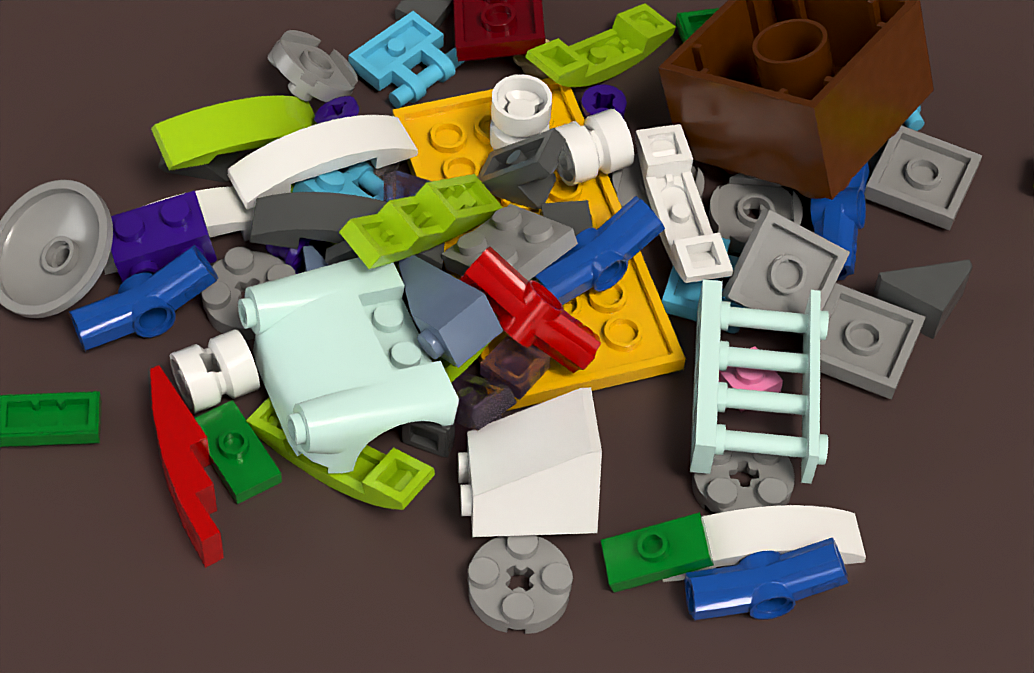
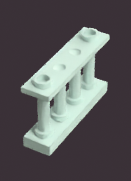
M703 279L697 307L690 472L710 474L714 454L723 455L724 450L802 458L801 483L811 484L817 464L825 465L828 453V435L820 434V340H826L829 323L828 311L820 310L821 291H810L804 314L730 307L729 301H722L723 281ZM728 326L803 333V354L729 347L728 341H720L721 330L727 331ZM727 366L801 373L803 374L802 395L728 388L726 382H719V371H726ZM725 408L802 415V437L726 430V425L717 424V412L724 413Z

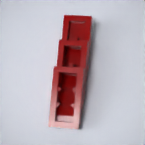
M157 365L150 369L152 410L166 483L183 528L206 568L224 558L221 533L210 517V514L217 511L214 484L204 470L205 467L211 465L208 439L160 365Z

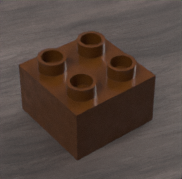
M728 0L658 67L672 125L681 124L693 160L721 167L726 173L733 176L741 173L793 188L801 195L815 199L827 198L833 200L839 192L843 191L860 169L888 139L899 131L901 125L934 91L920 0Z

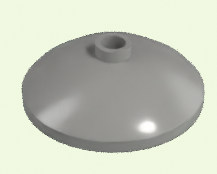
M55 180L31 189L8 209L0 220L1 305L23 317H49L73 306L95 285L108 261L113 240V224L109 209L104 200L95 191L77 181Z

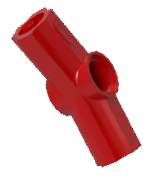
M488 247L459 279L485 293L493 311L498 315L497 319L503 330L521 345L531 347L534 344L572 373L581 369L584 370L595 359L596 352L601 345L599 336L567 313L560 301L546 287L534 280L528 281L493 248Z

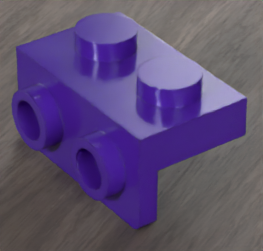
M195 190L111 216L113 224L111 252L122 282L134 274L156 273L194 245L203 253L210 264L217 261Z

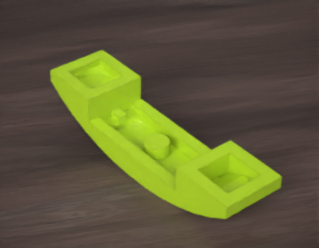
M644 3L617 14L612 29L567 46L557 38L528 50L525 58L557 84L566 87L590 86L617 76L645 59L674 34L676 26Z
M278 95L244 98L207 106L159 122L151 130L170 171L209 164L219 154L263 147L283 136L316 125L309 101L301 100L295 96Z
M269 397L246 420L254 433L282 457L327 486L371 505L404 510L435 475L433 467L394 447L386 455L368 445L359 454L353 471L328 473V467L312 462L303 454L297 457L287 441Z

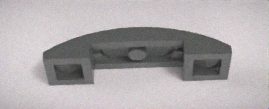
M294 192L257 198L250 242L298 249L300 238L340 243L345 239L339 231L350 219L377 214L387 202L357 195L329 192ZM445 242L415 254V256L442 270L443 258L441 254L444 252Z

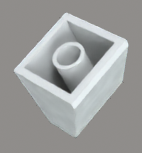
M591 388L576 389L467 432V452H458V482L468 483V485H460L461 516H471L473 537L597 533L602 449Z

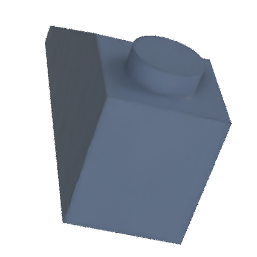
M415 255L398 261L410 312L421 332L417 335V339L430 357L433 359L441 357L459 368L503 332L485 293Z

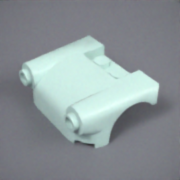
M358 257L247 287L245 289V298L238 301V312L243 327L245 329L251 328L255 334L253 353L256 366L288 443L297 457L303 454L312 462L328 467V473L353 471L357 458L365 446L380 434L396 426L415 421H430L442 426L453 425L459 398L441 361L432 362L430 356L418 342L417 335L419 333L402 299L405 285L394 262L368 269Z

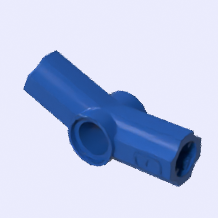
M868 162L851 179L849 185L839 192L833 200L811 198L810 210L812 225L815 229L814 233L850 252L837 280H845L848 275L854 274L858 229L864 227L866 219L864 193L870 172Z
M635 196L600 228H588L576 235L578 244L531 280L546 287L562 305L592 287L598 292L605 291L614 286L623 277L628 268V261L658 236L665 227L652 209L642 199Z
M194 245L156 273L134 274L120 285L117 294L69 311L78 339L85 351L134 332L142 337L151 338L159 336L173 325L176 317L175 310L215 283L218 276L203 253Z
M833 537L784 554L776 551L756 552L743 558L738 565L687 572L684 579L686 603L689 614L693 616L694 620L750 612V616L755 619H773L791 611L796 605L795 601L849 583L844 561Z

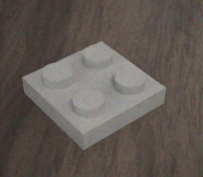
M901 125L899 131L888 140L866 185L865 199L950 231L977 172L982 155Z
M509 204L507 207L497 210L489 220L474 231L461 236L456 244L441 255L447 270L463 276L474 261L488 247H491L529 281L578 243L573 228L516 205Z
M763 209L733 269L732 276H730L722 292V296L744 308L804 314L810 291L820 290V310H823L850 252L770 209ZM795 333L803 337V333Z
M835 283L822 310L828 311L829 323L826 340H820V372L892 400L926 317Z

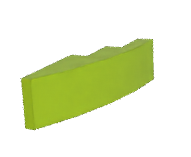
M475 174L426 182L415 196L389 200L377 214L352 218L339 233L368 269L400 261L453 239L486 222L497 210L503 207Z

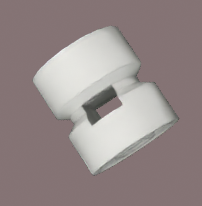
M515 74L505 77L494 87L491 103L492 119L490 122V145L493 150L550 130L552 92L547 84L539 78Z
M608 109L588 116L584 121V126H580L576 121L555 127L566 139V143L558 157L559 164L556 170L568 186H574L596 178L599 170L602 173L609 174L631 166L634 161V146L630 131L621 114L615 109Z
M236 329L210 338L208 348L203 349L199 345L194 344L173 352L169 356L179 391L188 409L193 414L219 405L222 395L226 394L235 399L258 390L260 387L259 376L252 354L243 336Z

